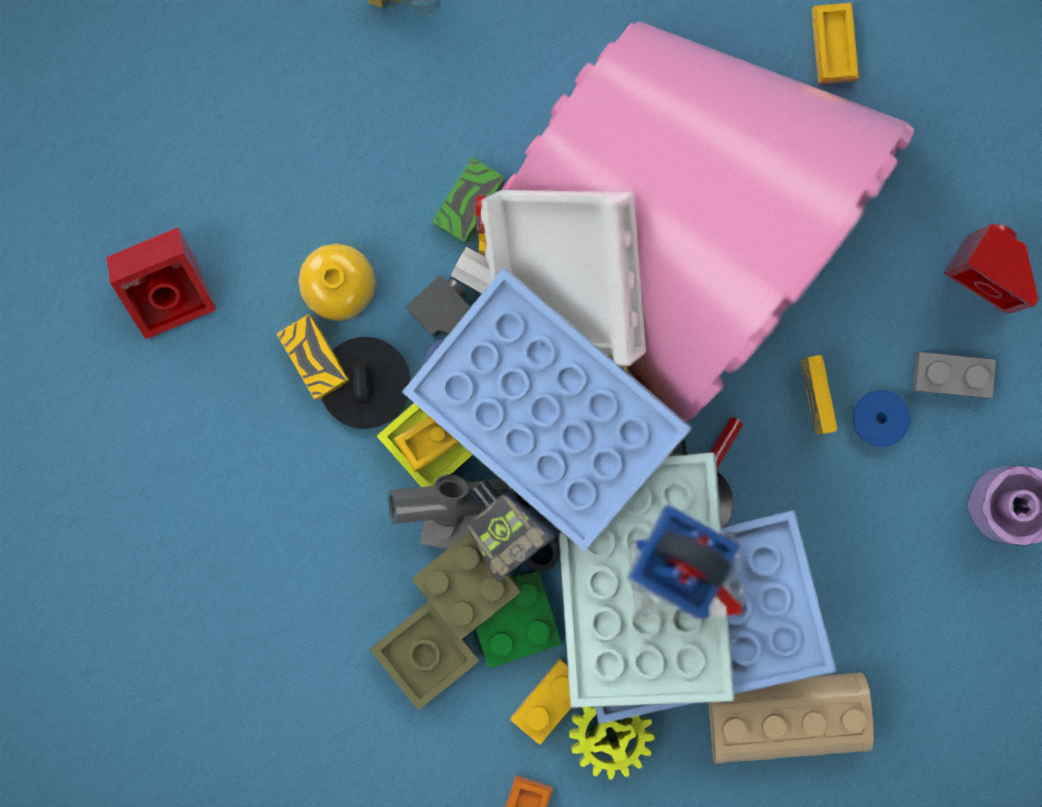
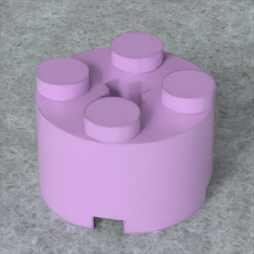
M1001 466L986 472L978 479L971 492L967 508L974 523L984 535L998 542L1015 545H1029L1042 542V470L1026 466ZM1015 498H1018L1015 502L1016 507L1019 508L1017 512L1013 511V500Z

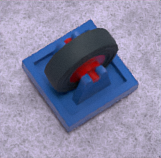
M667 504L663 507L626 579L692 617L703 620L719 587H722L726 582L732 569L731 564L741 545Z

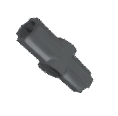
M443 475L436 479L434 486L389 490L388 505L392 524L433 520L440 526H457L462 523L464 516L478 515L482 512V509L469 494L482 481L466 482V480L456 475ZM502 479L490 480L500 495L509 491V485Z

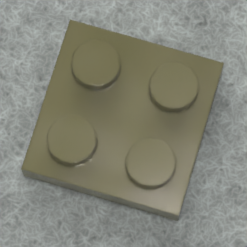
M470 532L411 578L459 640L463 639L522 591V588L510 574L497 582Z
M429 601L369 649L418 711L480 660L464 639L459 640Z

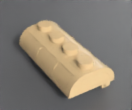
M862 672L813 676L734 694L735 699L733 701L708 702L713 764L867 752L873 749L874 729L871 696L866 677Z

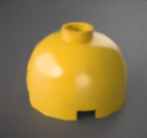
M338 243L321 246L310 253L301 265L298 279L301 297L308 308L323 319L338 322L353 319L365 310L367 305L374 299L377 285L374 269L365 255L352 246Z

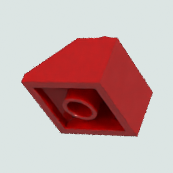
M991 223L967 235L943 273L1007 315L1035 307L1039 300L1027 246L1016 239L1017 233L1003 224L995 225Z
M179 227L106 257L110 284L145 340L216 310L215 303L195 255Z

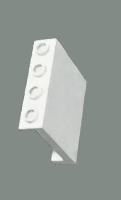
M501 190L482 200L481 221L485 226L487 243L485 257L489 264L491 282L503 268L509 270L605 354L613 355L615 365L629 366L646 352L634 193Z

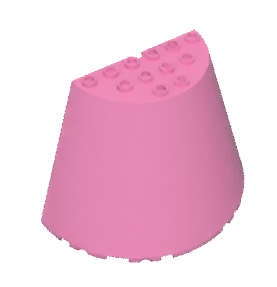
M639 21L635 24L631 23L615 43L610 42L605 47L595 66L590 62L584 66L575 79L577 85L573 90V94L570 97L563 94L550 112L553 115L549 121L550 125L542 136L538 135L529 145L525 152L527 157L517 175L513 174L502 190L634 193L646 352L631 365L627 366V368L640 384L679 417L681 416V419L687 423V420L691 421L703 406L724 385L722 383L723 379L719 377L721 372L726 370L730 374L733 370L736 371L748 359L760 342L779 322L778 318L789 306V303L791 301L794 303L861 216L863 213L862 208L867 203L869 197L873 198L879 191L883 182L898 162V159L894 157L898 150L897 148L900 150L905 149L913 136L915 128L903 120Z

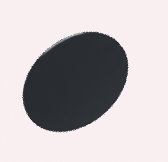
M372 337L353 338L335 347L333 352L350 381L321 398L328 412L339 422L358 429L379 427L396 417L408 399L403 390L410 383L409 369L402 355L392 345Z

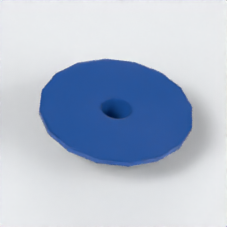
M876 390L867 393L859 399L854 408L853 424L855 431L863 441L872 446L887 447L896 444L904 438L909 429L911 416L907 404L899 395L892 391Z

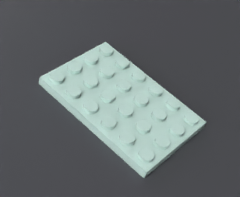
M715 453L666 457L585 551L563 532L559 534L571 707L733 701L735 699L728 616L710 617L703 620L694 619L691 615L626 579L640 553L637 549L636 540L648 538L663 507L667 504L722 534Z

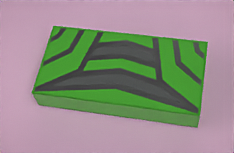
M472 157L432 220V224L465 244L476 227L477 195L489 197L497 193L505 177Z

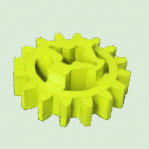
M595 706L582 707L584 711L583 716L573 714L572 721L578 725V728L569 730V737L579 741L571 746L573 754L583 752L579 763L582 768L592 763V773L594 776L597 777L601 770L605 769L609 780H613L615 770H621L622 774L628 777L629 765L633 764L641 769L643 766L639 756L641 754L645 756L651 755L650 748L645 745L646 741L655 740L653 732L645 730L646 727L652 724L649 716L640 718V715H637L630 719H619L601 724L597 722L595 729L588 732V735L585 736L589 722L597 715ZM608 727H613L614 731L618 732L616 734L617 741L610 743L608 738H604L606 736L605 729ZM637 735L634 747L626 755L625 749L629 740ZM603 751L612 755L613 760L602 759L594 753Z

